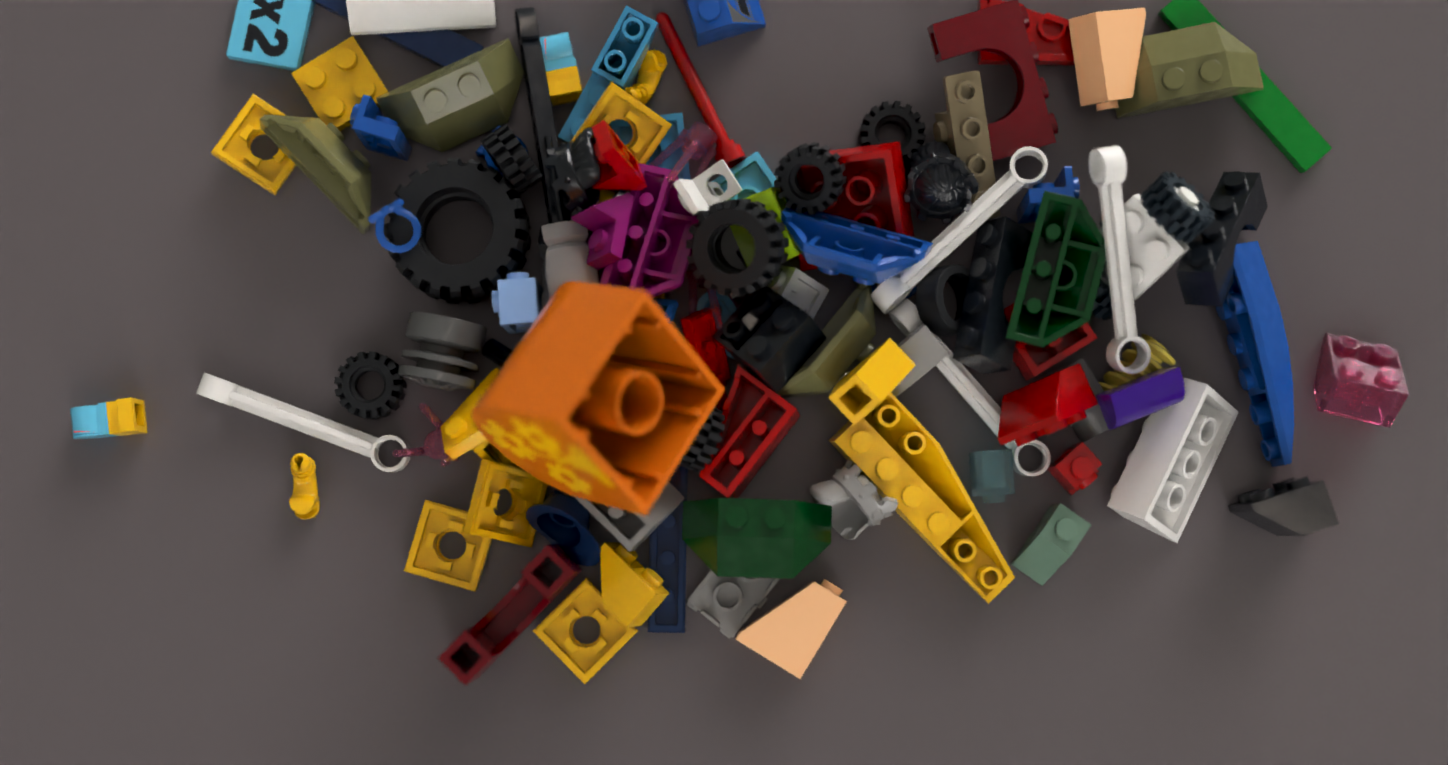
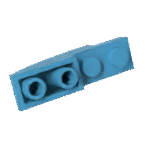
M626 5L591 69L593 73L560 131L559 139L566 143L572 140L610 82H613L623 90L632 86L659 26L658 22Z

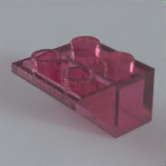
M1325 334L1313 386L1317 411L1390 428L1409 396L1398 350L1386 344H1372L1356 340L1347 335Z

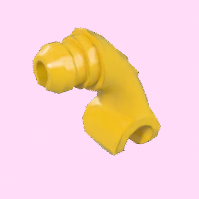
M648 50L639 69L636 84L627 87L624 91L645 105L656 91L666 68L667 60L665 55L659 50Z
M297 453L290 460V469L293 476V493L289 498V504L296 517L311 519L320 510L316 465L311 457L304 453Z

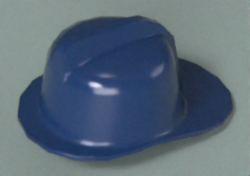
M555 489L543 504L532 505L526 511V519L529 524L551 544H557L576 564L588 567L594 566L600 561V545L589 532L590 513L575 497Z

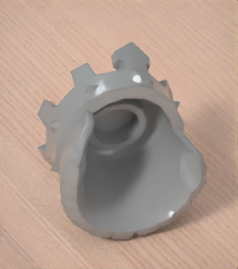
M850 459L846 461L841 469H836V473L831 476V480L811 485L809 492L816 504L832 506V527L844 539L854 540L868 525L871 527L880 525L881 520L892 516V512L898 506V501L889 496L881 500L876 486L866 476L860 474L862 470L856 464L851 466L853 462Z

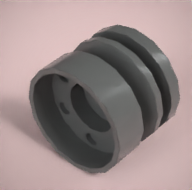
M410 312L405 336L421 343L420 350H402L401 356L403 358L417 361L416 366L399 365L397 375L406 377L417 385L451 392L454 390H475L476 380L460 375L461 371L479 372V366L465 360L464 356L465 353L483 352L487 328L453 317L425 312Z

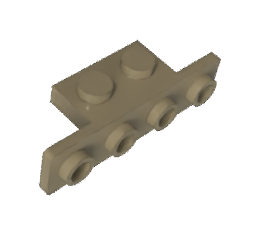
M978 70L943 77L947 111L935 113L936 122L933 124L935 140L947 144L950 154L957 158L960 157V160L965 162L971 173H974L979 189L978 193L972 194V204L996 183L981 76ZM1000 209L990 218L1000 216Z

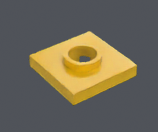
M610 82L571 141L574 142L586 128L592 127L603 120L608 125L615 120H624L632 128V138L626 144V147L638 160V163L646 164L672 124L622 88Z
M252 94L211 153L231 168L273 195H276L296 165L279 147L278 152L272 159L262 160V158L253 155L251 144L256 137L266 135L260 128L259 119L265 114L287 115L255 94Z
M482 459L463 532L532 548L536 530L526 519V511L532 505L543 504L548 484L522 468ZM501 489H506L511 494L512 504L505 514L496 515L494 508L497 509V501L501 495L498 492Z
M425 500L404 572L476 592L492 539L463 532L468 511ZM449 532L461 534L466 541L464 554L456 559L445 557L440 550V541Z
M585 578L533 630L584 684L639 631L636 627H626L602 602L601 591L588 578ZM585 616L593 617L600 625L599 637L596 641L589 644L578 641L573 632L576 621Z

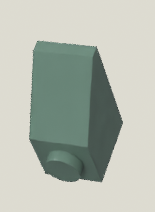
M1061 503L1051 504L1011 565L1043 586L1072 555L1092 524Z

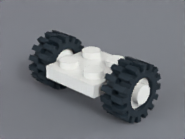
M1165 171L1141 196L1139 193L1135 194L1124 204L1134 300L1146 292L1189 251L1190 248L1186 243H1191L1215 219L1213 217L1215 215L1214 211L1209 209L1211 207L1209 202L1203 200L1204 196L1200 192L1197 193L1191 183L1188 185L1184 178L1181 176L1178 178L1173 172L1169 174L1168 171ZM1101 227L1099 231L1103 236V227ZM1106 260L1092 310L1094 317L1098 319L1102 317L1103 320L1113 318Z

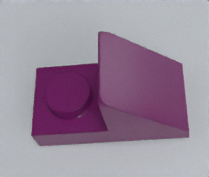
M629 192L593 205L571 217L573 221L593 232L588 242L589 252L586 264L596 270L622 259L634 198Z

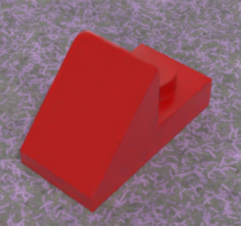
M603 120L592 126L596 143L593 146L601 174L600 181L592 187L600 190L640 191L647 188L638 160L608 123Z

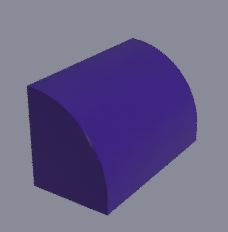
M1166 367L1095 396L1108 429L1113 430L1182 402L1185 396V386L1180 367Z

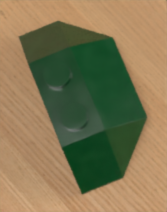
M1044 191L1008 326L1007 339L1045 347L1090 321L1106 260L1104 238L1087 211L1082 199Z
M713 498L683 502L682 540L717 577L793 579L831 544L832 506L797 500Z

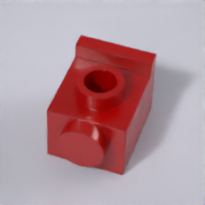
M1083 442L1072 444L1049 465L1047 470L1072 496L1079 489H1085L1098 477V468L1102 463Z

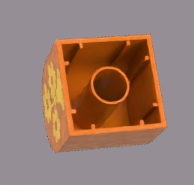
M568 281L560 284L473 408L472 418L479 431L496 449L520 468L544 483L581 499L646 516L722 396L725 388L645 290Z

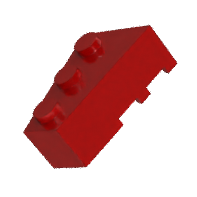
M739 365L735 371V378L728 398H726L722 408V415L725 416V420L722 423L725 425V429L720 433V436L723 437L722 441L717 443L716 448L718 451L716 455H711L712 461L709 465L705 464V468L699 474V477L725 498H739L800 418L797 408Z

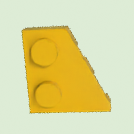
M498 368L493 369L440 427L444 452L453 460L487 440L475 425L472 418V410L500 371Z

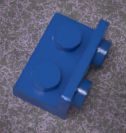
M363 94L360 104L356 103L350 116V124L355 134L367 150L408 161L412 147L400 127L397 126L398 123L384 117L373 98Z
M1064 166L1054 183H1039L1028 189L1017 208L1018 224L1036 223L1044 191L1079 198L1078 177H1073L1072 166Z

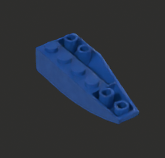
M1258 241L1236 244L1234 252L1233 284L1223 306H1216V311L1222 321L1225 320L1229 333L1227 335V345L1232 355H1236L1240 366L1238 370L1239 382L1242 388L1248 391L1252 403L1249 406V412L1256 426L1259 425L1263 440H1261L1262 453L1266 460L1271 462L1272 467L1283 466L1292 463L1294 436V394L1289 346L1281 310Z

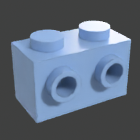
M527 272L508 273L507 279L497 280L498 290L492 291L493 312L498 313L500 325L509 334L526 333L543 309L541 305L543 288L537 279L529 277Z

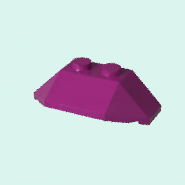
M639 163L647 188L641 191L630 190V194L634 198L622 259L604 268L600 284L645 290L651 298H654L682 286L689 264L687 257L692 254V249L686 248V240L693 238V234L689 233L691 225L697 224L699 220L696 218L698 215L689 213L681 204L678 198L679 192L673 184L679 179L674 170Z

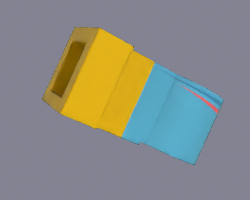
M563 32L540 37L552 105L556 106L577 101L583 90L569 33Z
M129 397L98 403V405L79 406L70 409L73 439H92L148 433L144 400Z

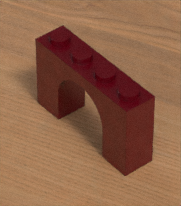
M1018 0L1004 2L937 22L927 27L936 63L972 52L986 51L1002 57L1015 74L1017 92L1013 105L1003 117L988 123L993 161L1012 156L1023 147L1039 148L1056 143L1054 135L1058 134L1056 118L1053 113H1048L1045 99L1049 98L1048 87L1043 77L1039 78L1035 65L1039 63L1038 50L1034 42H1029L1026 28L1030 26L1029 16L1025 6H1020Z
M547 544L520 572L523 576L503 599L473 627L464 630L438 659L465 686L478 679L583 569L557 544Z

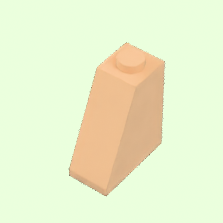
M1145 8L1099 11L1068 19L1080 106L1096 105V111L1119 108V100L1133 98L1146 19Z
M823 579L821 584L811 581L741 629L735 638L740 643L801 679L847 602L839 597L843 590L826 579Z

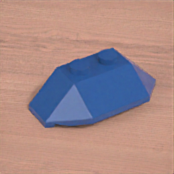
M795 206L790 209L786 207L781 211L783 224L808 264L818 266L817 269L825 274L838 275L842 273L853 276L855 282L863 285L880 284L920 262L928 255L933 245L932 242L825 212L820 213L818 211L813 215H808V211L799 214L796 213L797 208Z

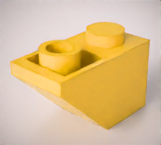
M889 337L835 385L828 398L855 425L879 405L916 364Z
M605 542L600 547L602 602L626 627L642 626L669 595V592L662 586L664 581L658 573L648 567L645 569L636 560L638 557L636 551H628L619 542Z

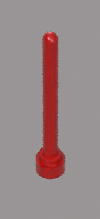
M660 12L655 20L659 23L658 27L715 141L716 147L714 150L716 155L714 158L716 162L724 160L729 169H731L747 157L741 145L736 144L734 139H729L669 15L665 12Z

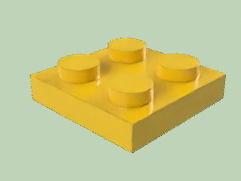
M351 36L291 73L317 116L326 125L332 123L339 131L351 125L350 116L352 109L356 103L360 104L363 94L371 96L379 108L376 97L388 92L354 36Z

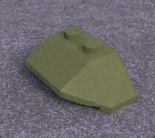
M1216 22L1143 36L1133 98L1118 101L1119 108H1115L1116 117L1119 119L1263 90L1257 54Z
M509 38L378 96L376 100L384 116L398 123L397 126L400 127L405 137L444 152L495 129L498 125L501 126L508 123L524 71Z
M268 114L261 117L259 120L262 131L364 235L370 227L368 217L371 212V171L368 169L371 165L358 150L351 152L343 143L345 137L332 123L326 125L320 118Z
M859 284L821 330L827 339L777 393L779 396L788 398L827 394L832 387H835L849 373L847 369L855 359L862 362L875 348V345L870 342L876 335L871 285Z

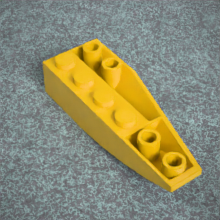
M891 392L859 422L853 425L849 420L828 440L846 460L850 459L853 462L852 466L856 464L862 470L860 474L866 476L876 486L877 492L882 498L889 496L897 499L898 506L895 511L988 604L1015 578L940 443Z

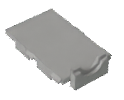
M710 569V572L687 599L686 605L695 612L699 610L718 628L720 627L719 631L730 639V637H734L757 608L761 609L768 600L766 596L780 579L717 577Z

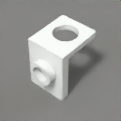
M719 160L692 180L678 179L673 183L679 192L678 198L681 204L693 215H699L703 211H708L709 206L728 201L742 191L740 184L724 160ZM714 174H721L727 180V190L720 196H714L708 190V180Z

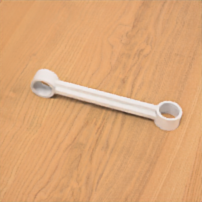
M1114 145L1093 149L1088 160L1091 179L1099 191L1115 337L1107 346L1106 359L1113 369L1128 374H1136L1143 371L1149 364L1151 350L1148 343L1138 337L1121 186L1127 175V162L1123 150L1119 146ZM1133 341L1137 348L1136 359L1130 366L1124 367L1119 358L1120 350L1125 343Z
M1031 146L1017 150L1011 157L1010 170L972 204L968 212L964 211L931 241L933 243L932 249L923 260L883 281L873 291L871 298L876 306L884 314L891 312L923 278L1022 188H1032V186L1042 183L1048 168L1045 154L1040 149ZM1024 156L1036 157L1042 163V170L1038 177L1034 179H1023L1018 176L1015 170L1016 161Z
M907 298L889 312L892 321L906 337L923 323L916 305ZM933 333L950 353L936 367L998 437L1001 415L1000 406L961 362L953 359L954 354L939 336ZM1015 440L1004 444L1011 452L1010 464L1018 474L1026 477L1038 476L1048 469L1051 462V454L1048 447L1041 441L1033 440L1018 447ZM1025 445L1035 446L1042 454V463L1034 471H1025L1019 464L1018 455Z
M205 372L196 391L201 396L369 457L378 469L385 472L401 471L408 465L411 458V450L408 443L400 437L384 435L379 438ZM388 440H396L402 445L404 450L402 460L393 467L383 465L378 456L380 446Z

